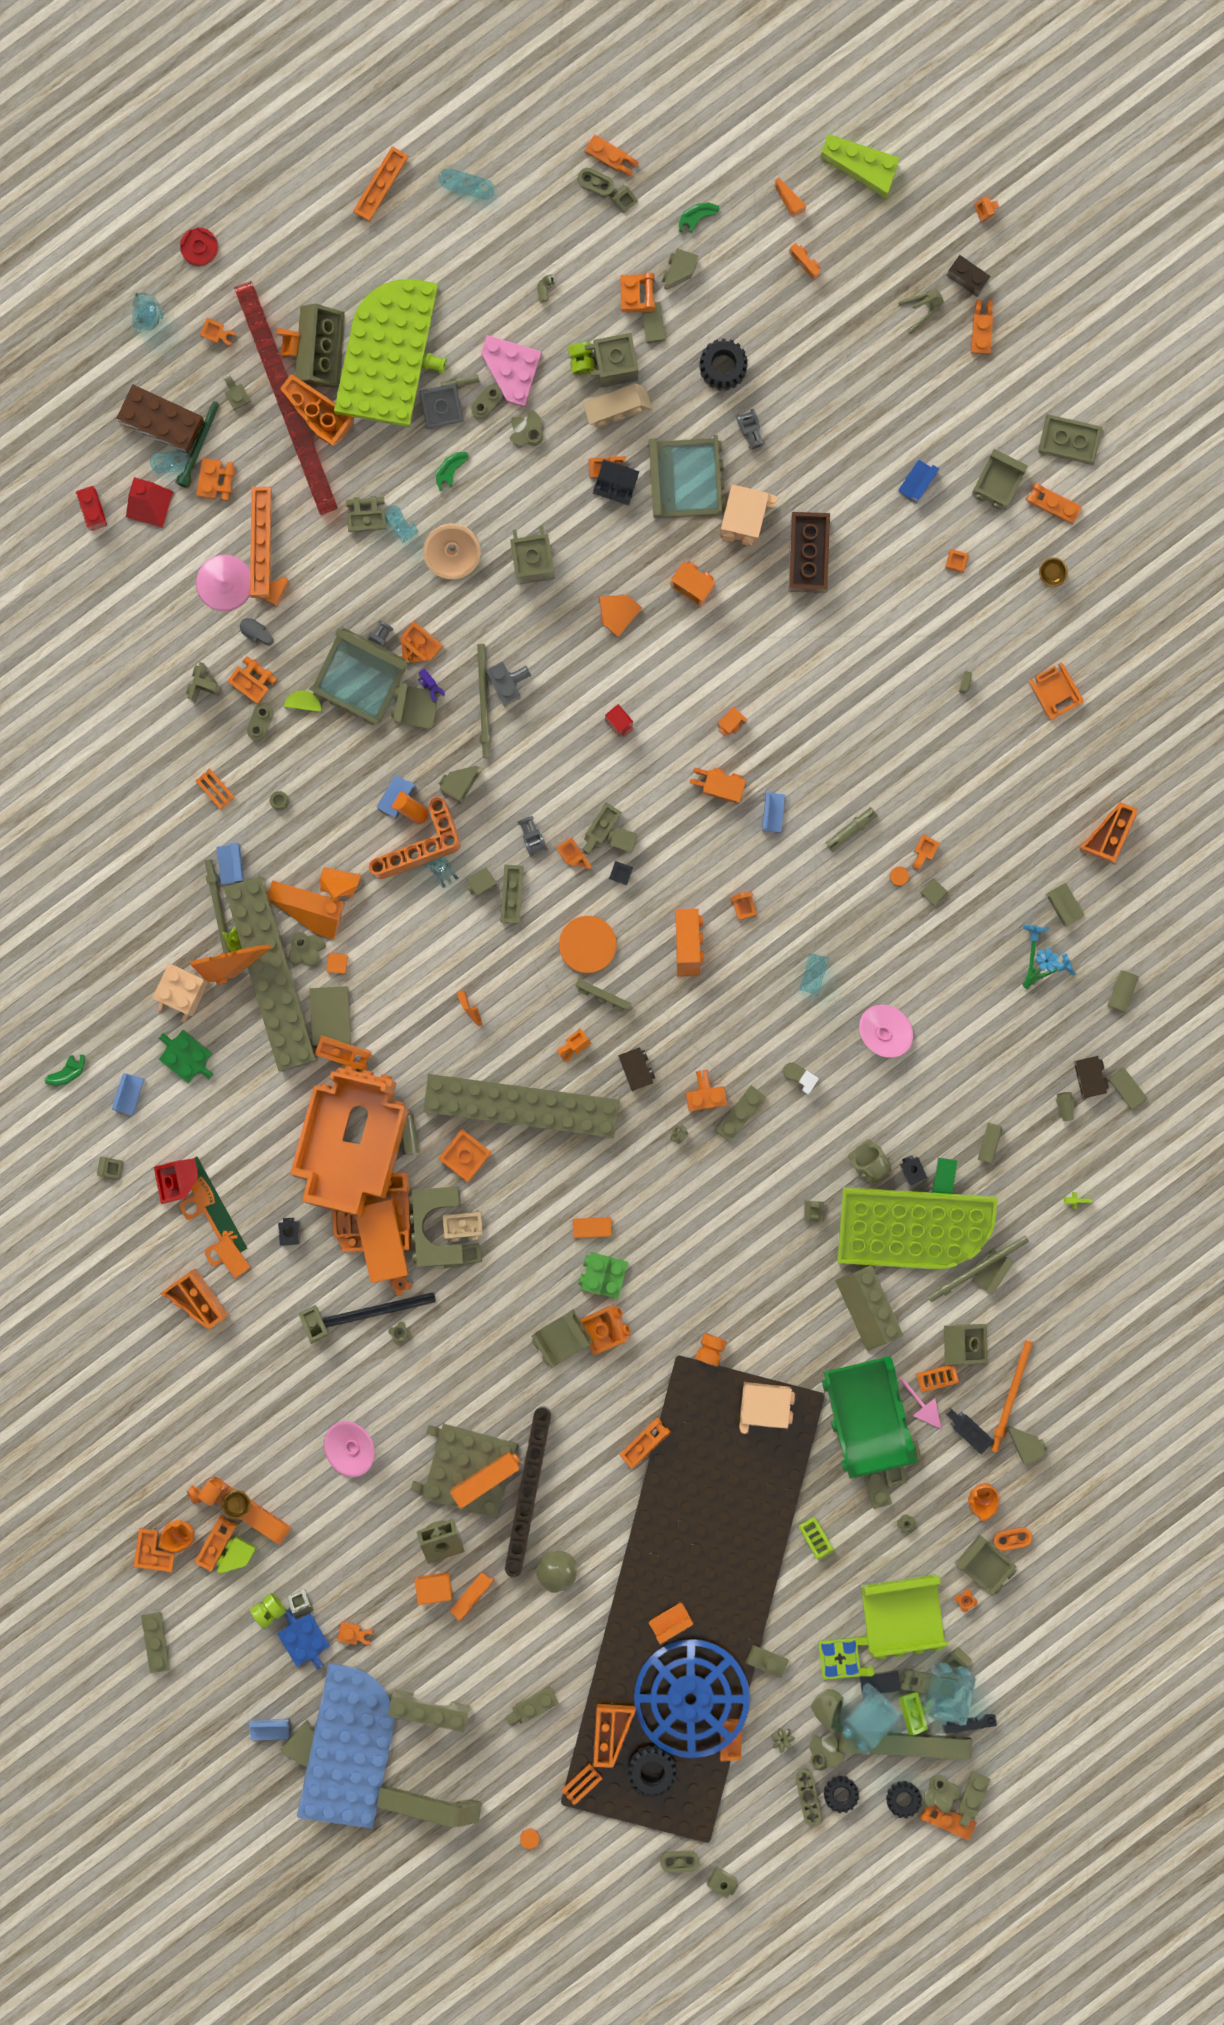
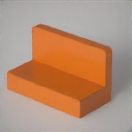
M681 1602L649 1621L660 1644L694 1625Z

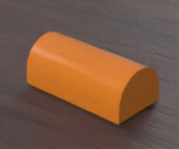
M400 791L391 806L416 824L425 822L429 815V811L424 805L403 791Z

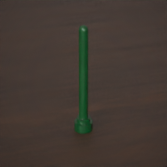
M216 401L212 402L184 472H181L175 481L176 484L189 489L192 483L190 475L219 407V403Z

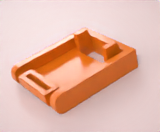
M1062 662L1058 664L1061 670L1059 673L1056 666H1053L1035 676L1037 685L1033 679L1028 680L1030 687L1050 721L1084 702ZM1070 698L1073 704L1060 711L1056 709V704Z

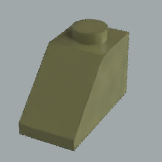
M1011 1426L1007 1428L1023 1464L1026 1465L1046 1456L1044 1451L1047 1448L1043 1439L1039 1440L1037 1436Z

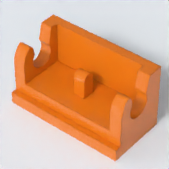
M726 1719L723 1726L732 1733L740 1719ZM742 1730L734 1741L720 1750V1761H739L741 1759ZM720 1735L721 1744L725 1740V1738L722 1735Z

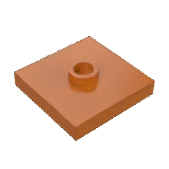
M461 1129L438 1159L468 1183L492 1152Z

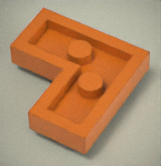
M139 1528L133 1567L173 1572L175 1553L156 1550L159 1530Z

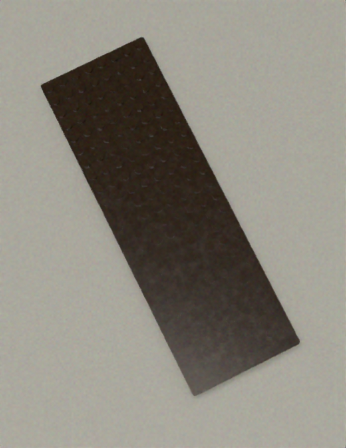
M681 1355L676 1356L660 1416L662 1425L668 1428L671 1433L650 1454L565 1786L589 1763L593 1766L597 1704L635 1706L634 1693L638 1675L648 1659L666 1645L680 1640L694 1639L704 1640L723 1648L741 1666L750 1689L755 1667L747 1664L746 1660L753 1645L761 1646L825 1397L822 1392L723 1366L717 1367ZM744 1382L790 1387L792 1392L795 1393L794 1405L790 1404V1411L793 1413L792 1424H788V1428L749 1425L748 1432L742 1433L739 1425ZM681 1602L694 1625L660 1644L649 1621ZM687 1646L671 1649L662 1654L658 1659L666 1667L675 1660L687 1658ZM695 1646V1658L706 1660L716 1667L725 1659L711 1649ZM653 1664L648 1668L643 1678L640 1694L651 1695L653 1683L660 1673ZM687 1664L679 1665L671 1669L670 1672L676 1679L687 1676ZM695 1664L696 1676L705 1679L712 1672L705 1666ZM730 1664L722 1673L729 1683L731 1695H743L740 1679ZM664 1677L659 1684L657 1695H668L671 1684ZM717 1677L710 1684L714 1695H725L723 1685ZM693 1693L687 1694L686 1702L693 1705L696 1702V1696ZM640 1702L643 1719L649 1730L653 1733L660 1724L653 1714L651 1703ZM657 1703L658 1711L662 1719L665 1720L672 1713L668 1703ZM714 1703L713 1709L710 1712L718 1721L723 1714L725 1703ZM731 1703L727 1719H740L743 1703ZM635 1711L613 1768L593 1767L603 1779L575 1805L565 1794H562L561 1804L564 1806L709 1843L731 1761H720V1751L698 1758L680 1757L671 1754L677 1769L674 1786L669 1789L670 1791L667 1794L663 1793L661 1797H658V1795L654 1796V1798H650L648 1795L646 1797L642 1796V1793H637L630 1784L628 1777L629 1761L632 1759V1755L635 1752L637 1753L641 1747L644 1749L647 1745L654 1747L656 1744L643 1731ZM676 1719L670 1727L672 1729L687 1734V1722ZM705 1719L695 1722V1734L703 1733L712 1728ZM666 1731L658 1738L662 1743L673 1749L688 1752L687 1740L676 1738ZM716 1731L707 1738L695 1740L696 1752L705 1751L719 1745L720 1734ZM655 1761L647 1762L641 1768V1775L647 1781H657L664 1774L663 1766ZM589 1770L586 1774H584L568 1790V1792L570 1793L572 1790H574L591 1773V1771ZM594 1776L573 1797L576 1798L597 1777Z

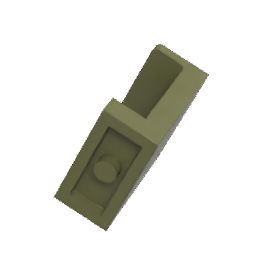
M994 449L972 491L975 494L974 497L983 502L985 500L991 502L992 506L998 510H1002V508L1006 510L1028 465Z
M981 1534L976 1537L955 1562L961 1570L975 1580L991 1596L994 1593L998 1594L1004 1587L1002 1583L1007 1578L1011 1579L1017 1567Z

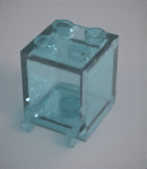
M939 1662L938 1665L933 1664L923 1708L928 1717L966 1725L976 1678L972 1672H969L968 1668L958 1666L955 1669L951 1668L949 1664ZM941 1676L959 1679V1681L941 1678Z
M865 1684L861 1691L865 1699L847 1717L840 1728L843 1730L841 1732L843 1736L848 1740L852 1739L857 1744L856 1748L864 1754L866 1752L869 1755L895 1728L904 1715L870 1684Z

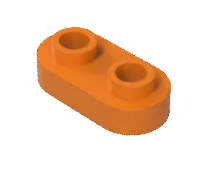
M1025 1527L1002 1530L994 1535L993 1543L1001 1551L1022 1548L1031 1543L1032 1534ZM1021 1533L1025 1534V1538L1023 1540H1019L1018 1538L1019 1534ZM1001 1537L1006 1538V1542L1003 1544L999 1542Z

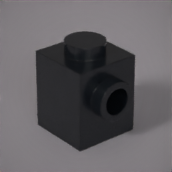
M913 1155L902 1159L903 1163L899 1164L909 1186L928 1178L918 1157L913 1158Z

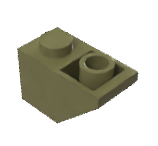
M678 248L675 254L671 253L668 262L671 265L669 272L665 271L662 282L665 283L664 289L668 290L691 279L698 262V255Z

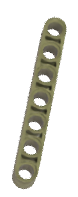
M839 1731V1752L971 1759L972 1738L925 1734L909 1736L906 1733Z

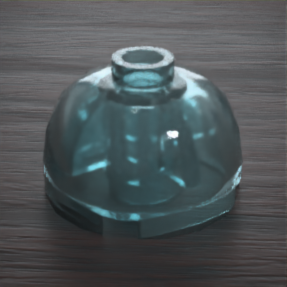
M135 293L132 305L135 306V311L132 312L134 330L143 332L155 329L159 324V320L163 319V307H160L158 300L151 294Z

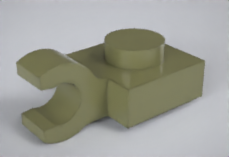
M230 374L223 377L229 388L225 394L234 410L251 402L242 384L236 386Z

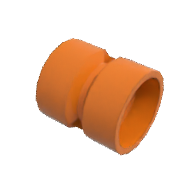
M704 1333L700 1342L703 1347L697 1350L695 1358L718 1367L721 1361L719 1352L725 1350L727 1341Z

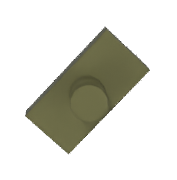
M755 1645L752 1646L746 1660L747 1664L782 1678L789 1662L787 1658Z

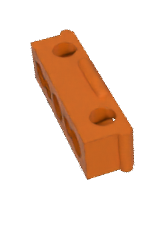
M485 1572L480 1573L450 1609V1612L457 1617L458 1621L465 1618L495 1582V1578L489 1577Z

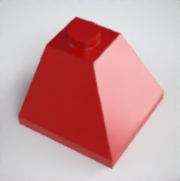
M134 477L128 495L126 518L163 528L173 491L153 482Z
M195 1158L173 1161L154 1167L160 1203L166 1204L187 1198L198 1178Z

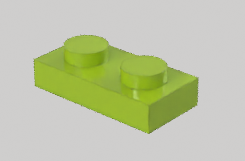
M912 1692L900 1697L899 1702L909 1736H914L928 1730L918 1692Z

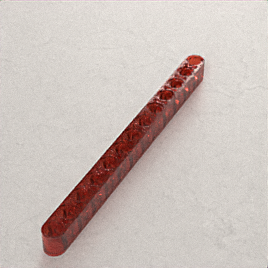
M252 280L235 286L236 295L320 515L334 511L338 507L306 422L280 390L288 379V375Z

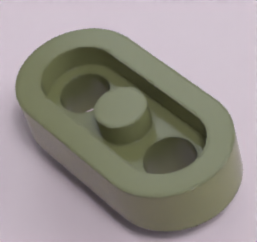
M584 168L579 172L578 182L583 188L602 197L610 196L613 193L614 182L610 177L591 168ZM590 177L591 181L586 182L584 178ZM607 185L608 189L602 190L601 186Z
M487 386L472 403L471 412L475 418L485 419L501 402L503 393L499 386ZM491 391L497 393L495 397L489 395ZM479 405L484 406V410L478 411L477 407Z
M261 703L254 708L247 728L248 736L254 741H261L267 735L273 718V710L268 704ZM262 709L266 710L265 716L260 715ZM256 727L260 728V732L258 734H254L253 732L254 728Z
M690 1850L671 1851L662 1855L660 1864L662 1869L668 1873L691 1872L697 1869L699 1857L694 1851ZM691 1857L693 1859L692 1863H687L686 1858ZM671 1858L674 1860V1862L672 1864H667V1859Z

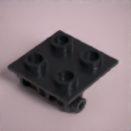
M603 459L593 494L629 505L640 471Z

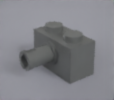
M503 661L486 670L504 707L521 698L516 688L517 683L531 677L526 665L513 673H508Z

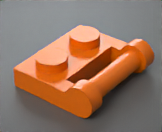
M653 273L620 275L621 313L655 311L656 307L653 302L655 275ZM640 283H645V303H640Z

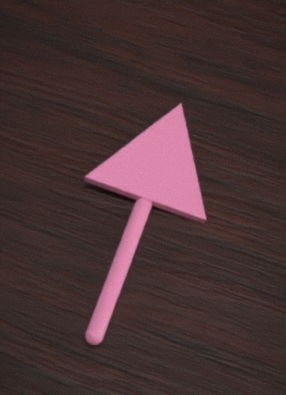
M901 1378L900 1381L922 1407L912 1416L942 1429L935 1398L927 1405H924L907 1382Z

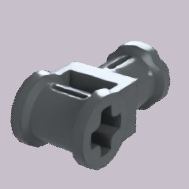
M754 408L743 415H735L743 436H747L750 444L749 450L763 446L765 441L761 439L759 420Z
M379 620V625L375 632H371L366 639L384 648L386 645L385 639L394 628Z
M533 816L517 822L524 833V843L530 857L539 851L548 850L542 834L535 827Z

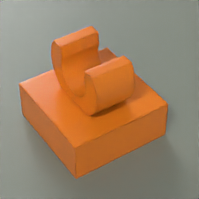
M989 196L982 197L974 204L980 222L987 221L995 214V209L1000 208L998 201L991 202Z

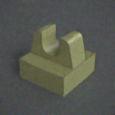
M805 1201L804 1220L824 1221V1202Z

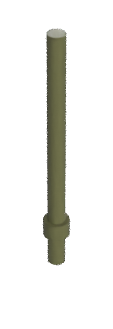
M477 644L482 732L480 743L482 744L483 758L487 759L490 758V743L492 741L491 735H489L485 644Z
M212 859L205 860L206 881L210 886L223 954L230 953L222 935V932L227 933L217 887L218 877L214 872Z
M1023 1236L949 1283L945 1282L940 1285L938 1290L927 1296L930 1302L943 1295H948L955 1287L1029 1242L1028 1238Z

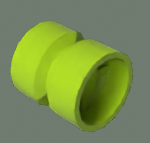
M590 342L575 343L567 347L569 359H572L570 366L573 375L588 374L596 370L594 359L591 358L593 350H585V346L591 344Z
M270 1593L263 1599L262 1604L257 1603L250 1609V1612L256 1622L263 1629H266L273 1623L274 1618L279 1619L286 1613V1610L280 1600L273 1593Z

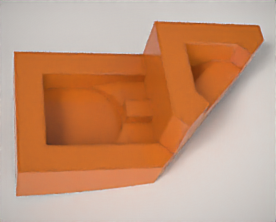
M626 456L589 458V478H598L603 459L621 465L626 460Z
M569 837L555 847L566 864L588 869L592 868L572 837Z

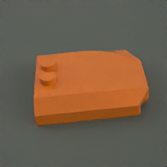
M408 1172L392 1173L386 1198L367 1195L364 1204L366 1206L387 1200L393 1201L404 1250H410L412 1242ZM332 1210L333 1234L341 1245L342 1251H363L356 1216Z

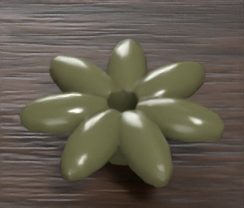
M779 1728V1736H772V1739L777 1741L772 1747L774 1749L779 1747L780 1753L784 1752L785 1747L792 1749L789 1742L793 1741L795 1737L789 1736L790 1729L783 1732Z

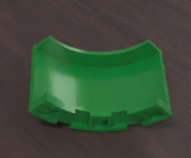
M891 1356L824 1372L825 1380L821 1381L824 1392L828 1391L834 1418L831 1421L833 1432L837 1431L844 1457L841 1464L843 1471L848 1472L849 1479L917 1463L915 1448L905 1420L906 1416L902 1400L900 1399L896 1371Z

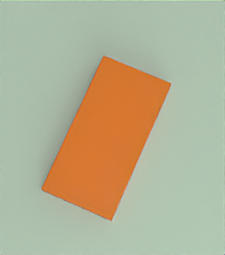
M387 1200L364 1206L361 1217L356 1216L371 1284L409 1275L393 1201Z

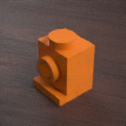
M733 706L718 722V731L724 737L729 736L731 732L735 734L742 727L740 723L745 724L747 718Z

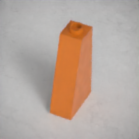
M509 1451L452 1487L450 1493L461 1509L520 1470L519 1464L521 1461L515 1453L512 1455Z

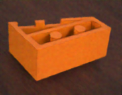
M1119 802L1099 827L1079 847L1080 851L1116 865L1138 814V809Z
M676 909L677 977L700 976V963H704V951H700V945H703V933H699V927H703V915H699V909Z
M597 1704L593 1767L613 1768L636 1711L635 1706Z

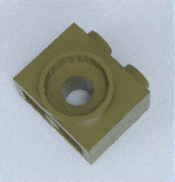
M454 1519L436 1521L429 1524L426 1528L417 1531L420 1547L428 1564L465 1552Z

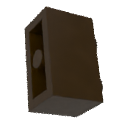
M961 255L957 257L946 275L976 297L980 295L991 277Z
M639 1047L618 1055L631 1091L653 1084L652 1079H655L652 1068L648 1069L646 1061L649 1059L645 1050L641 1051Z
M1099 1056L1073 1061L1082 1099L1107 1093L1106 1089H1109L1107 1078H1103L1102 1070H1104V1063L1102 1059H1099Z

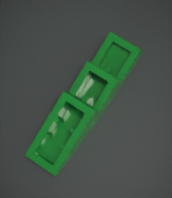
M938 1157L932 1193H953L958 1160Z

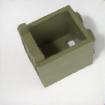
M631 333L595 339L593 344L585 346V350L594 349L597 370L590 372V376H599L601 387L638 380L639 370Z
M543 525L539 526L540 535L518 538L517 531L513 530L514 539H510L517 585L555 579L549 535L544 534Z

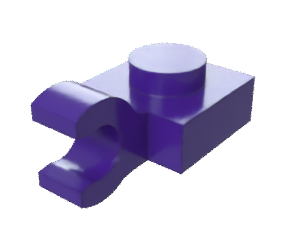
M425 668L418 672L419 683L424 689L428 688L431 690L430 697L434 703L437 702V699L434 697L436 693H440L443 697L445 696L444 690L438 687Z

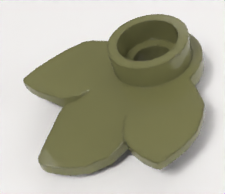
M531 410L527 419L513 417L512 427L515 433L509 439L519 446L525 444L537 446L541 444L543 432L541 430L542 420L540 416ZM536 434L538 437L536 440H532L530 436Z
M297 932L290 940L292 948L289 952V958L295 966L301 963V961L307 965L316 966L319 959L317 951L324 949L326 944L316 935L307 936L303 932ZM303 939L304 943L297 945V940Z
M816 1735L812 1738L809 1748L812 1753L811 1764L816 1770L837 1767L844 1760V1755L837 1751L839 1742L836 1736H829L823 1741ZM820 1757L823 1758L822 1764L819 1762Z
M942 1775L933 1776L929 1781V1789L924 1793L926 1807L936 1804L938 1809L945 1814L950 1812L953 1800L961 1799V1792L958 1786L948 1782ZM938 1781L942 1783V1787L940 1789L937 1787Z

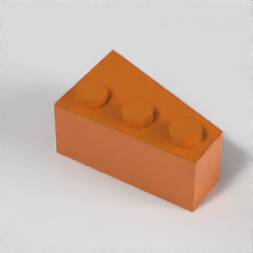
M196 1268L160 1293L175 1303L174 1305L186 1311L189 1316L208 1330L229 1316Z

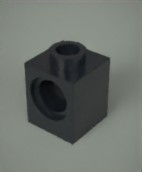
M294 1217L283 1218V1222L278 1223L280 1246L301 1244L299 1221H294ZM287 1226H291L294 1229V1234L291 1237L286 1236L284 1233V1229Z

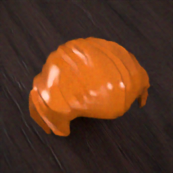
M989 1483L977 1485L971 1490L968 1497L971 1512L982 1522L992 1517L999 1509L998 1503L1000 1498L997 1493L998 1491Z
M181 1520L170 1521L161 1531L158 1546L171 1553H180L184 1549H188L189 1545H192L195 1532L193 1526Z

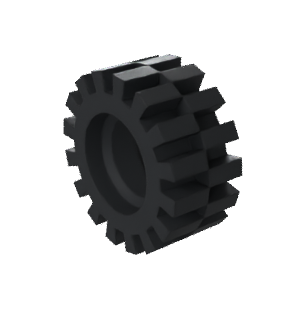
M846 1776L833 1777L831 1781L827 1782V1786L824 1787L825 1802L834 1812L848 1813V1810L852 1811L853 1807L858 1804V1788L854 1781ZM840 1787L846 1788L849 1792L847 1800L843 1802L837 1801L834 1798L835 1790Z
M898 1781L897 1784L891 1785V1789L887 1791L886 1800L892 1814L906 1819L908 1816L913 1817L915 1813H918L919 1807L921 1808L922 1797L918 1788L913 1783H908L907 1781ZM903 1792L911 1796V1803L906 1807L897 1804V1796Z

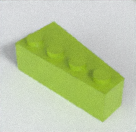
M827 134L820 157L838 170L850 175L852 179L866 185L871 191L877 192L884 199H887L900 160L899 157Z

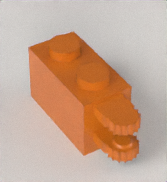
M694 767L693 772L695 774L707 776L706 782L690 779V784L704 788L703 794L739 804L746 780L742 779L743 776L732 773L731 776L726 775L724 770L718 768L706 771Z

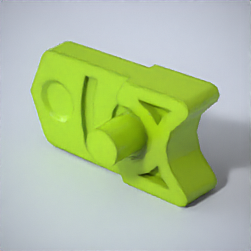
M233 927L230 933L222 932L230 952L242 949L236 927Z
M1072 1192V1197H1064V1203L1072 1204V1209H1077V1203H1093V1199L1077 1198V1192Z

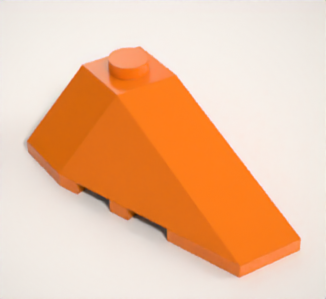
M291 374L280 388L316 436L332 447L343 440L353 427L354 417L334 414L335 403L294 375Z

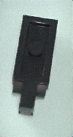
M950 1408L945 1413L953 1420L950 1423L953 1429L981 1455L994 1442L984 1430L962 1411L957 1414Z
M985 1714L980 1720H977V1717L965 1718L966 1722L959 1723L958 1719L946 1721L947 1724L942 1725L944 1733L948 1734L997 1726L996 1715Z

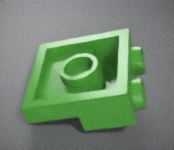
M591 1252L590 1256L586 1255L583 1266L587 1267L585 1274H581L578 1285L582 1286L581 1290L618 1299L628 1262Z

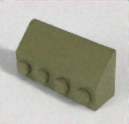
M315 303L300 306L298 331L300 337L295 377L309 386L339 387L344 321L343 311Z
M867 1265L835 1280L866 1350L879 1347L904 1336L872 1265Z

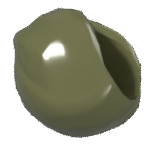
M564 1551L548 1552L538 1563L537 1578L545 1589L551 1593L566 1590L576 1580V1561L569 1553Z

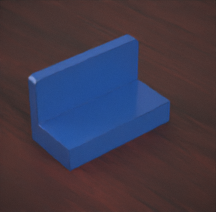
M918 460L898 492L917 504L939 468L935 465L930 467L923 461Z

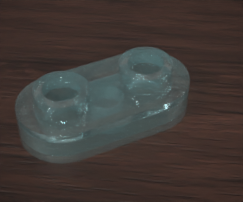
M182 451L156 453L150 459V466L157 473L183 471L189 459ZM176 458H182L180 463H175ZM161 459L163 460V463L161 465H157L156 461Z

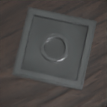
M456 383L419 391L427 429L464 421Z

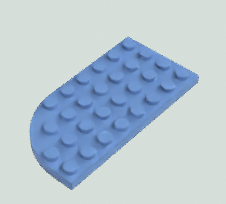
M333 1663L328 1665L297 1817L373 1829L379 1787L382 1786L393 1734L394 1717L388 1716L391 1702L383 1687L368 1673L355 1667Z

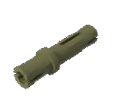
M870 807L858 818H853V822L825 843L834 852L835 849L860 830L863 831L865 826L877 818L878 815Z

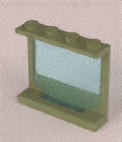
M714 435V438L692 440L657 441V438L649 439L653 518L722 514V509H726L725 497H721V490H724V478H720V471H723V459H719V452H722V440H718V435Z
M341 626L337 629L336 639L314 685L310 686L309 690L313 691V695L320 699L326 698L330 700V704L338 708L342 706L347 709V713L363 717L364 721L370 725L379 724L410 661Z

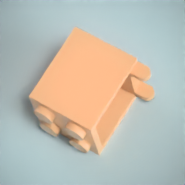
M732 484L720 536H723L724 540L734 542V539L740 540L742 544L747 546L757 545L765 508H775L778 500L777 496Z
M169 963L152 998L160 1002L157 1008L160 1012L164 1004L184 1013L181 1022L185 1023L189 1015H194L208 986V982Z
M744 1382L739 1425L741 1432L747 1433L749 1425L788 1428V1424H792L793 1418L790 1404L794 1405L795 1393L792 1392V1389L787 1386Z

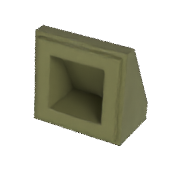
M626 185L620 186L609 196L623 213L638 202Z
M100 1157L97 1176L120 1179L123 1161Z
M305 1589L287 1597L292 1613L296 1618L314 1611Z
M957 1647L942 1662V1665L956 1677L969 1666L971 1658Z

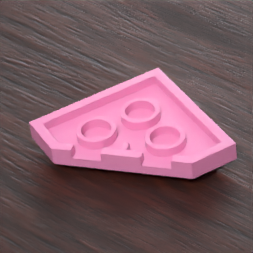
M487 335L481 352L483 359L488 365L506 401L525 407L542 352Z

